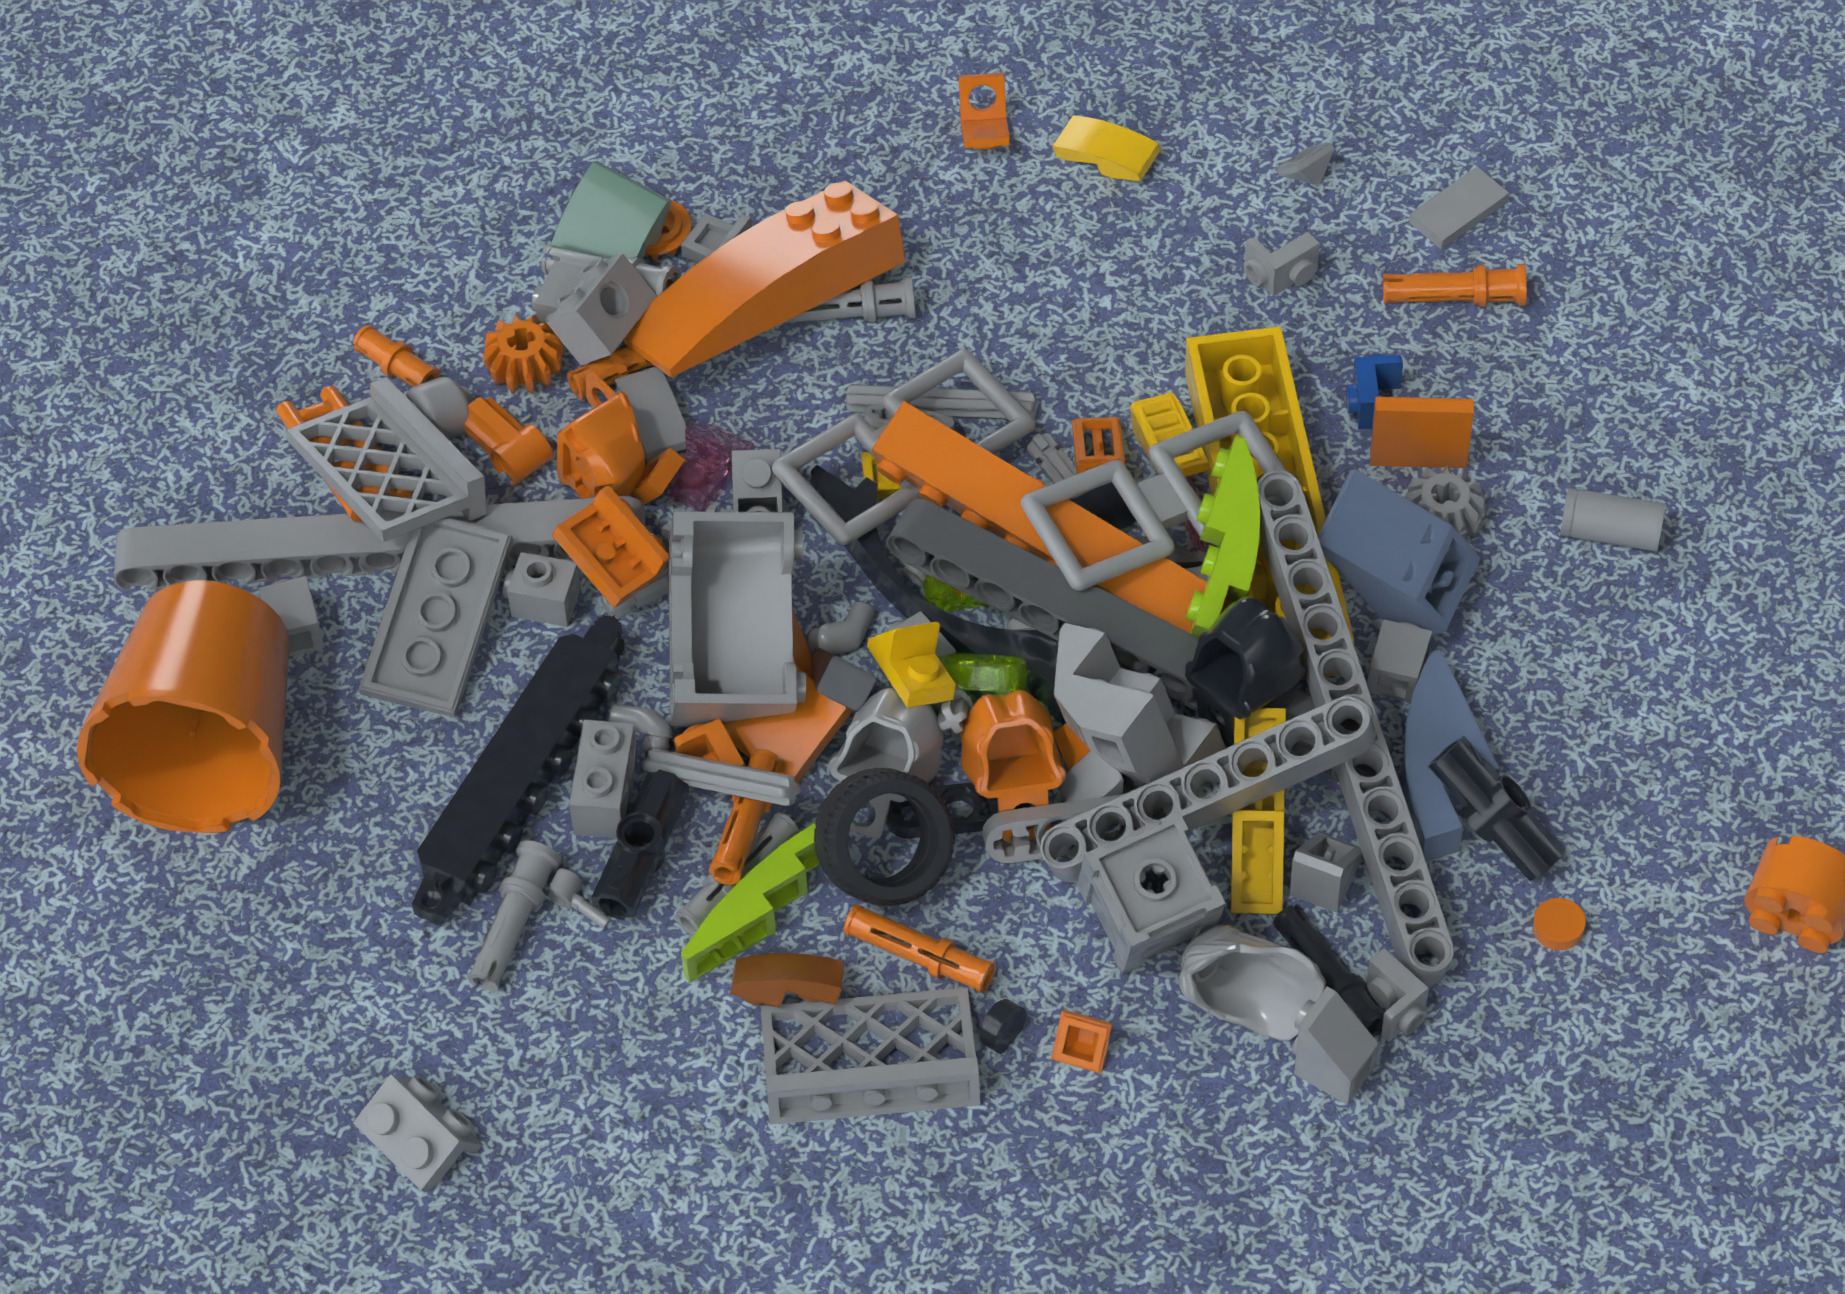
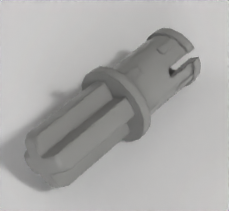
M953 679L956 684L953 700L933 703V710L937 715L938 725L942 731L952 728L954 733L958 734L964 730L963 721L967 718L973 703L969 696V690L964 691L966 686L964 682Z

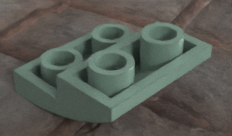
M594 161L574 191L556 229L551 245L604 258H612L623 253L627 259L631 257L643 259L647 246L658 243L672 200L599 161Z

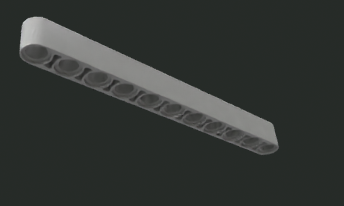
M1273 470L1264 474L1258 482L1260 502L1259 538L1286 621L1295 631L1304 648L1299 658L1303 667L1307 670L1304 676L1314 707L1317 708L1337 698L1348 696L1361 700L1370 712L1376 731L1373 745L1365 753L1334 768L1396 958L1427 987H1432L1440 983L1446 975L1454 954L1453 943L1302 487L1297 478L1291 473L1283 470ZM1277 496L1285 500L1287 504L1276 506L1268 502L1266 498ZM1292 540L1301 545L1302 548L1290 550L1281 545L1280 542ZM1306 584L1313 587L1317 593L1305 595L1296 590L1295 586ZM1312 629H1322L1327 631L1332 638L1320 640L1312 636L1309 631ZM1338 674L1347 683L1343 685L1331 684L1325 679L1324 675ZM1350 718V719H1352V720H1355L1357 723H1359L1360 726L1362 725V721H1361V720L1356 719V718ZM1340 725L1337 732L1349 735L1356 731L1346 730ZM1359 764L1368 765L1375 770L1377 775L1373 777L1361 776L1355 771L1354 766ZM1375 810L1383 811L1391 817L1392 822L1387 824L1375 822L1370 817L1369 812ZM1387 857L1400 858L1406 863L1408 868L1402 871L1393 870L1386 865L1384 859ZM1409 903L1416 905L1421 909L1423 916L1419 918L1408 917L1402 913L1399 906ZM1418 951L1431 952L1437 957L1439 964L1435 966L1424 965L1417 960L1415 953Z
M620 496L630 504L634 515L645 526V507L643 503L630 496ZM595 498L486 505L487 514L469 521L461 512L447 516V518L512 534L513 543L505 566H516L520 552L569 561L570 556L552 537V533L557 525L590 505ZM381 511L380 516L385 522L403 516L405 513ZM348 514L132 527L120 531L116 536L114 582L123 590H131V586L147 585V589H156L194 580L228 584V580L245 579L244 583L277 581V577L293 576V579L306 576L307 579L326 578V574L342 573V577L374 575L376 570H391V573H397L411 531L382 542L363 521L354 522Z

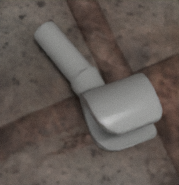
M557 870L550 883L549 898L551 902L567 909L572 907L604 929L611 921V918L586 901L584 897L577 894L583 884L580 877L570 870Z

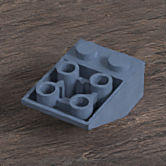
M1356 469L1350 470L1318 535L1326 559L1383 620L1397 623H1412L1419 628L1432 631V635L1446 632L1481 558L1452 525Z

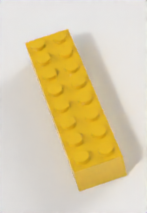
M1281 326L1186 338L1185 376L1196 427L1238 411L1249 413L1286 471L1295 476L1299 481L1318 536L1326 521ZM1239 433L1202 447L1209 462V470H1206L1211 495L1215 494L1219 478L1211 476L1219 449L1221 447L1229 450L1235 436H1240ZM1251 453L1258 483L1265 473ZM1259 538L1256 565L1246 597L1250 596L1263 602L1269 611L1285 618ZM1292 540L1280 542L1281 545L1290 550L1302 548L1301 545ZM1325 557L1354 644L1339 573ZM1306 584L1295 586L1296 590L1305 595L1317 593L1313 587ZM1312 629L1309 631L1312 636L1320 640L1332 638L1327 631L1322 629ZM1327 674L1324 677L1336 676L1338 674Z

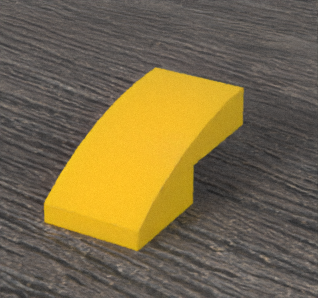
M1075 115L1072 116L1052 146L1056 156L1073 162L1097 164L1102 175L1114 179L1141 181L1161 151L1159 143L1133 130L1103 120Z

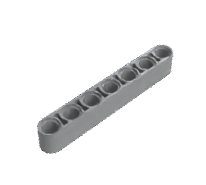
M1345 696L1337 698L1053 826L1042 837L1040 844L1041 855L1055 877L1063 882H1077L1085 853L1102 845L1108 848L1159 825L1160 820H1154L1149 817L1152 809L1160 803L1165 802L1173 805L1169 815L1180 811L1188 827V832L1365 753L1373 745L1376 736L1370 712L1366 705L1355 697ZM1356 718L1362 721L1359 730L1353 734L1345 735L1337 732L1340 724L1346 719ZM1308 739L1315 742L1312 751L1306 755L1295 756L1290 753L1293 745L1299 740ZM1260 760L1268 763L1264 773L1257 777H1246L1243 775L1246 766L1253 761ZM1212 781L1220 784L1219 791L1213 797L1203 799L1196 796L1198 789L1204 783ZM1117 823L1126 825L1125 832L1119 839L1114 841L1103 840L1104 832L1111 825ZM1071 844L1079 846L1078 853L1072 860L1064 863L1056 861L1058 852L1064 846Z

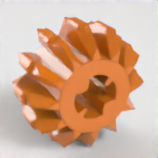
M515 313L512 323L508 324L498 320L495 328L496 332L486 333L484 341L485 353L483 354L484 366L488 372H491V378L496 386L506 383L507 388L513 394L520 384H525V388L532 394L535 387L534 382L538 381L540 384L549 387L552 380L551 374H561L562 354H564L563 343L547 322L540 324L536 314L525 321L521 320Z

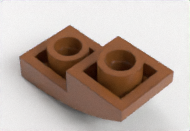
M768 953L738 958L733 968L730 994L739 996L746 1002L754 1005L767 1004L778 1008L781 1006L785 991L795 993L806 1001H823L836 1005L842 988L844 961L798 953Z

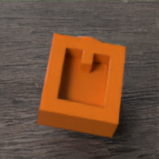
M720 719L706 724L693 725L686 729L683 734L674 738L676 753L745 766Z

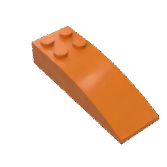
M846 180L831 184L824 191L803 201L791 203L785 210L766 218L734 237L693 266L650 303L647 310L622 342L672 378L865 281L905 263L898 214Z

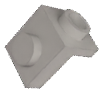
M705 213L681 244L682 257L699 263L725 243L752 227V218L742 214L737 222L732 225Z
M1306 232L1270 253L1254 237L1246 242L1245 262L1243 265L1245 274L1255 286L1263 285L1272 296L1293 284L1296 286L1304 285L1312 279L1318 270L1320 243L1309 232Z

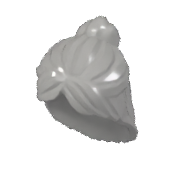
M1229 924L1213 926L1200 933L1191 940L1182 954L1179 986L1182 994L1188 1001L1205 1012L1214 1015L1219 1020L1241 1025L1279 1041H1289L1298 1035V1029L1294 1027V1022L1299 1011L1309 999L1316 1002L1326 988V980L1322 976L1318 965L1297 949L1241 932Z

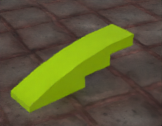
M815 822L781 844L750 870L708 914L681 952L684 977L689 983L776 933L774 912L808 893L806 872L820 865L814 842Z

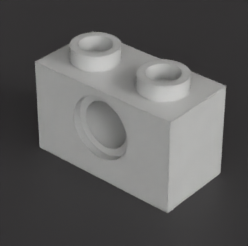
M623 253L607 260L598 257L589 262L579 273L582 278L580 282L558 298L556 304L559 308L547 321L549 327L581 366L611 355L644 314L650 303L657 297Z

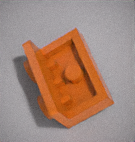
M608 485L599 490L590 505L557 525L552 533V537L614 609L655 582L670 560V556L665 551L661 540L645 528L634 515L630 504L624 498L618 496Z

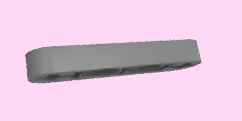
M1124 794L996 813L987 819L983 826L982 836L987 852L993 860L1000 863L1043 859L1040 844L1044 836L1043 831L1049 823L1056 820H1069ZM1165 802L1156 805L1150 812L1149 818L1153 817L1154 809L1163 808L1164 811L1161 819L1168 816L1173 809V805ZM1119 824L1113 831L1104 833L1103 840L1114 841L1119 839L1124 834L1126 825ZM1033 825L1037 841H1029L1028 836L1030 835L1027 826ZM1012 830L1011 843L1007 845L1001 844L1002 831ZM1072 844L1064 846L1058 852L1057 857L1077 854L1079 846Z

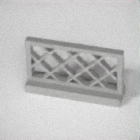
M387 377L370 383L371 397L286 429L287 441L382 542L457 512H461L469 521L487 514L484 475ZM365 417H369L374 422L372 427L350 425V423ZM316 436L332 437L330 444L308 441ZM343 439L366 441L363 448L341 446ZM376 443L391 444L398 447L396 452L373 450ZM334 459L356 462L354 469L332 466ZM367 463L390 466L387 473L364 471ZM400 468L422 471L421 477L397 474ZM357 485L381 487L378 494L356 491ZM391 489L414 491L411 499L388 496ZM425 493L445 495L447 497L438 502L422 500ZM382 510L405 513L403 516L385 522L380 516Z
M968 987L838 999L836 1005L820 1001L781 1004L780 1008L771 1005L760 1006L770 1125L980 1105L979 1069L975 1051ZM959 1004L960 1014L947 1026L928 1016L936 1006ZM888 1010H899L909 1017L895 1031L877 1021L882 1013ZM846 1014L856 1021L843 1036L825 1026L833 1015ZM795 1019L804 1028L789 1041L773 1031L772 1021ZM919 1025L936 1035L923 1049L905 1039ZM961 1029H962V1036H960L959 1034H957ZM866 1030L884 1040L871 1054L853 1044ZM814 1035L819 1036L832 1045L818 1059L801 1049ZM947 1043L965 1054V1058L938 1060L933 1056ZM774 1046L779 1049L776 1054ZM894 1048L913 1058L909 1063L886 1065L881 1062ZM842 1053L847 1054L860 1063L856 1068L834 1070L829 1067ZM791 1057L807 1067L803 1073L777 1075L776 1072Z

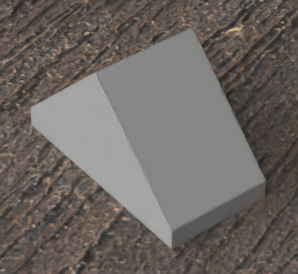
M1318 832L1295 851L1292 860L1289 895L1338 913L1362 861L1363 854L1361 848Z

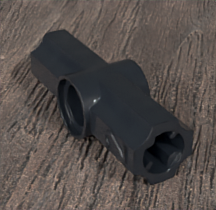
M1465 736L1453 741L1431 761L1428 767L1463 805V815L1472 830L1487 842L1494 841L1529 881L1539 878L1563 856L1565 850L1533 815L1530 801L1522 788L1506 775L1499 776Z
M660 769L654 773H647L630 813L623 817L617 825V842L592 895L593 906L602 910L606 916L619 920L634 917L653 873L664 863V848L689 795L688 784L681 781L674 773ZM640 842L649 843L641 847L633 846L634 844Z

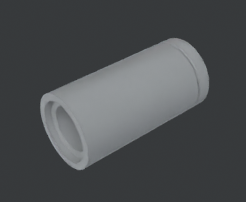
M1568 487L1560 536H1570L1572 538L1657 552L1666 504Z

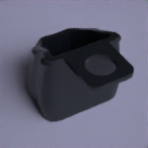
M1248 596L1231 603L1220 614L1210 629L1200 635L1192 661H1188L1185 666V677L1196 688L1198 718L1215 723L1220 730L1222 739L1228 744L1234 743L1235 717L1238 719L1248 718L1251 713L1293 688L1307 671L1299 658L1304 648L1295 631L1284 617H1279L1277 614L1269 611L1263 602ZM1208 705L1214 707L1221 714L1225 722V728L1213 720L1208 711Z

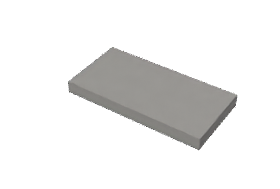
M447 517L411 531L359 687L361 695L456 717L513 543L512 534Z

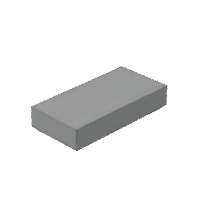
M1476 166L1410 213L1409 223L1442 250L1508 203L1509 192Z

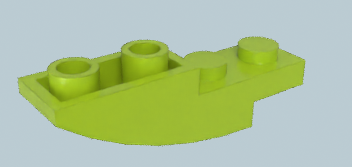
M1237 435L1229 450L1221 447L1219 449L1211 472V476L1219 478L1214 495L1205 493L1196 518L1197 522L1204 524L1199 540L1218 546L1209 545L1200 570V573L1207 575L1208 579L1203 593L1194 591L1185 619L1193 622L1190 634L1197 638L1203 632L1208 631L1220 616L1225 599L1235 602L1246 597L1256 565L1260 536L1258 483L1246 438Z

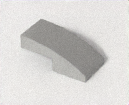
M652 367L615 379L617 394L625 392L629 398L647 461L670 447L676 452L693 447L685 421L663 371L657 367Z

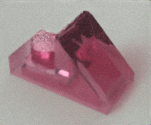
M715 424L686 428L685 440L687 451L682 457L685 461L662 493L701 512L706 509L732 475V451L751 450L754 447V443Z

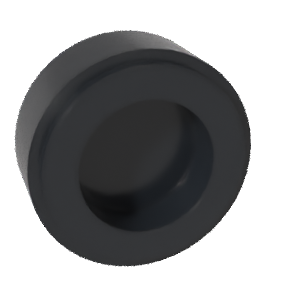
M1003 999L995 1003L982 1022L980 1028L981 1044L998 1054H1002L1022 1031L1026 1020L1025 1008L1009 999Z

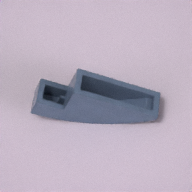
M1441 649L1431 652L1413 691L1406 720L1401 770L1402 792L1426 862L1459 852L1463 826L1453 807L1461 803L1428 767L1431 761L1453 741L1465 736L1498 775L1500 772L1495 757Z

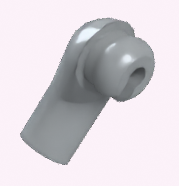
M855 602L845 621L825 623L821 627L813 628L808 636L811 650L814 651L815 648L818 649L820 647L834 655L851 653L857 650L875 616L874 609L866 603Z
M613 704L610 722L634 723L635 732L645 734L642 745L645 752L652 749L669 751V739L673 738V728L655 710Z

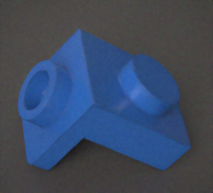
M1375 354L1368 357L1354 358L1352 384L1346 385L1345 396L1347 413H1356L1358 429H1372L1375 397L1379 396L1378 390L1401 389L1403 371L1401 355L1385 356Z

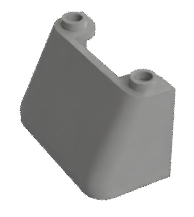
M673 511L669 540L671 727H691L700 723L706 724L716 719H720L723 723L794 713L797 703H805L806 675L805 672H796V664L793 662L792 569L794 560L803 559L804 546L803 530H794V513Z

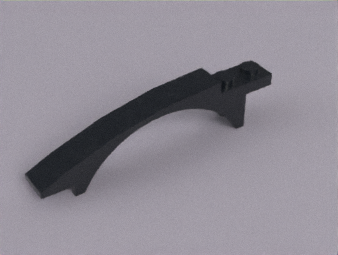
M818 464L811 470L812 487L845 522L876 505L878 484L870 478L866 477L854 489ZM877 527L850 544L845 545L874 586L907 619L922 611L930 622H939V632L956 650V663L994 692L1008 679L1014 691L1024 690L1047 706L1049 713L1061 724H1066L1054 696L1059 641L1038 630L1001 629L980 625L952 615L930 603L918 594L894 568L883 548Z

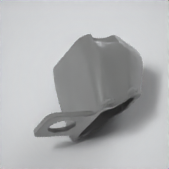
M886 688L868 698L861 709L855 712L852 723L847 729L845 742L837 756H834L829 762L831 775L839 781L862 770L891 768L912 774L929 783L937 775L940 768V752L944 743V733L939 728L937 715L930 704L907 708L894 688ZM892 793L873 798L869 803L875 809L876 817L874 822L869 825H862L853 819L850 830L878 840L884 832L891 800L903 802L907 801V799Z

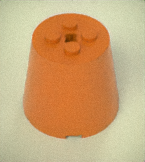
M205 580L185 581L167 586L156 592L147 601L85 719L77 742L78 763L85 779L90 786L98 784L113 797L111 806L131 818L169 831L198 833L229 831L231 823L246 818L254 822L270 809L277 798L282 781L289 659V635L284 622L275 610L262 599L246 590L225 583Z

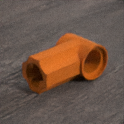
M479 397L467 405L469 416L464 423L465 433L489 455L491 463L498 473L503 471L513 480L510 483L512 486H516L553 459L552 448L545 436L531 424L523 427L491 397L487 399Z

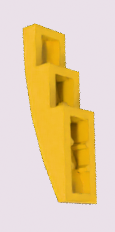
M1260 708L1251 713L1248 718L1238 719L1235 717L1234 745L1286 722V708ZM1260 760L1253 761L1246 766L1243 775L1246 777H1257L1264 773L1268 763ZM1285 789L1233 812L1231 913L1278 914L1283 910Z

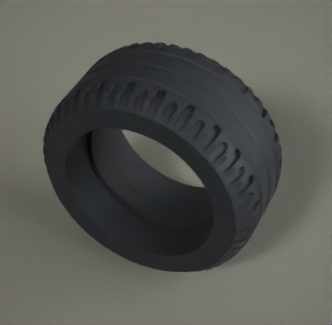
M891 768L862 770L848 776L841 783L837 784L820 807L821 810L817 814L816 828L814 829L817 858L830 881L840 890L854 898L881 906L906 904L928 893L927 891L931 890L940 881L939 879L944 876L949 867L948 863L952 859L954 852L953 844H955L954 823L949 812L950 810L938 791L917 776ZM888 793L898 794L910 802L917 814L920 825L919 845L911 861L900 872L884 879H870L857 870L851 859L848 848L850 826L857 812L867 802L880 795Z

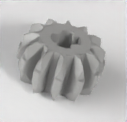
M1448 465L1445 466L1440 474L1427 467L1422 475V479L1412 478L1408 485L1406 497H1404L1452 525L1465 540L1466 535L1476 537L1477 532L1480 530L1482 518L1485 517L1486 503H1484L1485 498H1482L1480 482H1469L1467 470L1458 475L1451 474Z

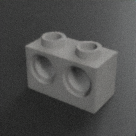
M584 720L569 802L574 835L617 838V825L623 817L628 815L638 757L634 723Z

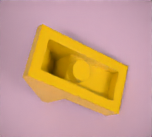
M939 622L896 628L868 639L867 648L907 708L953 700L956 684L935 654L940 628Z

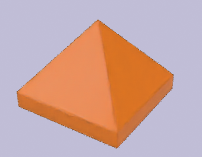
M1063 1009L1051 1060L1101 1074L1113 1023Z

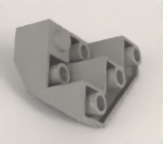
M1068 623L1061 627L1054 687L1055 699L1068 727L1089 749L1111 767L1133 780L1149 784L1226 749L1220 730L1215 723L1203 718L1195 719L1175 714L1161 678L1150 673L1142 674L1120 668L1110 640L1105 632L1096 628H1085Z

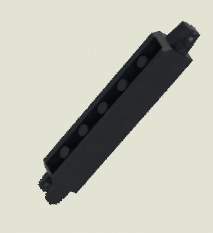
M615 615L598 617V620L594 621V625L590 626L583 638L575 634L558 638L418 848L417 853L423 880L412 902L414 915L441 926L461 902L470 906L478 892L484 894L491 888L497 874V863L504 853L512 854L517 848L523 833L522 825L530 814L535 816L542 810L548 795L547 787L554 776L562 777L567 772L573 757L572 749L579 738H581L584 720L597 721V711L604 700L611 702L620 689L622 675L619 674L618 662L620 655H623V651H625L624 639H621V634H623L622 623L615 618Z

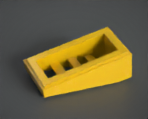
M1172 392L1135 401L1130 406L1133 433L1148 458V452L1152 445L1193 429L1181 403ZM1202 447L1173 458L1185 477L1209 470V462Z

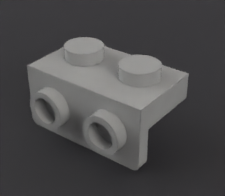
M390 1074L353 1124L421 1191L429 1192L441 1181L463 1151L477 1153L483 1144L471 1133L474 1128L471 1121L455 1109H447L437 1099L440 1094L438 1089L428 1080L419 1075L409 1078Z

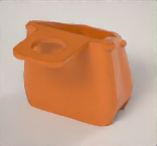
M591 371L586 375V398L594 408L573 420L558 433L557 475L561 484L570 486L576 492L579 499L595 498L599 490L607 485L618 496H630L645 475L646 456L638 425L626 393L619 392L617 395L596 373ZM596 388L604 393L608 399L607 401L601 403L597 396Z
M1015 690L1005 695H983L967 714V718L963 721L964 730L960 732L962 742L961 768L964 774L975 786L976 792L986 798H997L998 813L1013 810L1022 803H1030L1035 806L1049 805L1048 790L1059 787L1066 778V772L1061 766L1059 751L1054 741L1053 721L1050 714L1037 699L1024 690ZM1051 823L1045 827L1043 835L1051 829ZM1033 826L1027 828L1030 835L1028 836L1029 840L1036 839ZM1012 830L1002 831L1003 840L1011 843Z

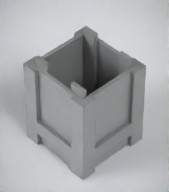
M1180 811L1160 819L1159 825L1113 846L1105 848L1102 845L1084 854L1077 887L1085 903L1091 902L1115 950L1113 959L1122 975L1141 967L1143 960L1196 937L1213 926H1217L1226 905L1218 886H1212L1187 836L1188 827ZM1152 869L1156 875L1165 873L1168 881L1163 884L1162 893L1155 894L1152 889L1145 890L1142 887L1141 883L1146 878L1144 871Z

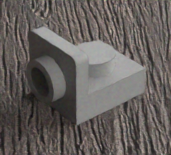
M1383 948L1369 960L1366 984L1372 998L1381 1007L1388 1009L1384 1013L1381 1036L1390 1042L1400 1032L1410 1035L1424 1022L1427 1016L1426 1005L1429 988Z

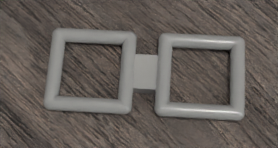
M966 349L957 351L890 391L882 400L884 408L894 416L903 401L909 403L963 371L1010 421V423L975 444L992 454H996L1032 432L1035 428L1034 418L980 361ZM852 414L778 458L772 465V471L775 476L840 545L850 544L907 508L911 500L922 499L918 495L920 489L903 480L899 484L902 489L848 522H845L798 472V469L853 436L873 456L872 448L888 423L874 430L859 414Z
M1238 411L1152 445L1148 454L1159 475L1136 483L1124 463L1119 460H1113L1024 495L1021 499V507L1070 587L1076 591H1082L1171 555L1175 545L1166 531L1169 527L1189 520L1198 535L1201 536L1204 524L1197 522L1196 518L1202 502L1173 459L1174 457L1239 433L1241 437L1246 438L1250 452L1265 474L1273 470L1286 471V469L1250 414L1245 411ZM1112 482L1150 542L1082 568L1046 508ZM1277 496L1266 498L1268 502L1276 506L1287 504L1285 500Z

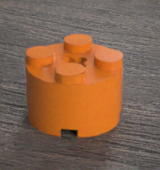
M1791 836L1788 844H1777L1779 837L1769 840L1744 897L1746 908L1751 913L1748 922L1755 930L1769 935L1777 934L1780 929L1799 936L1797 941L1803 948L1816 953H1826L1829 945L1840 941L1845 933V854L1825 843L1806 837Z

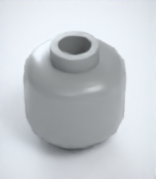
M439 377L416 385L407 391L406 397L448 440L465 433L464 423L469 416L467 405L474 401L466 387H460L452 378Z

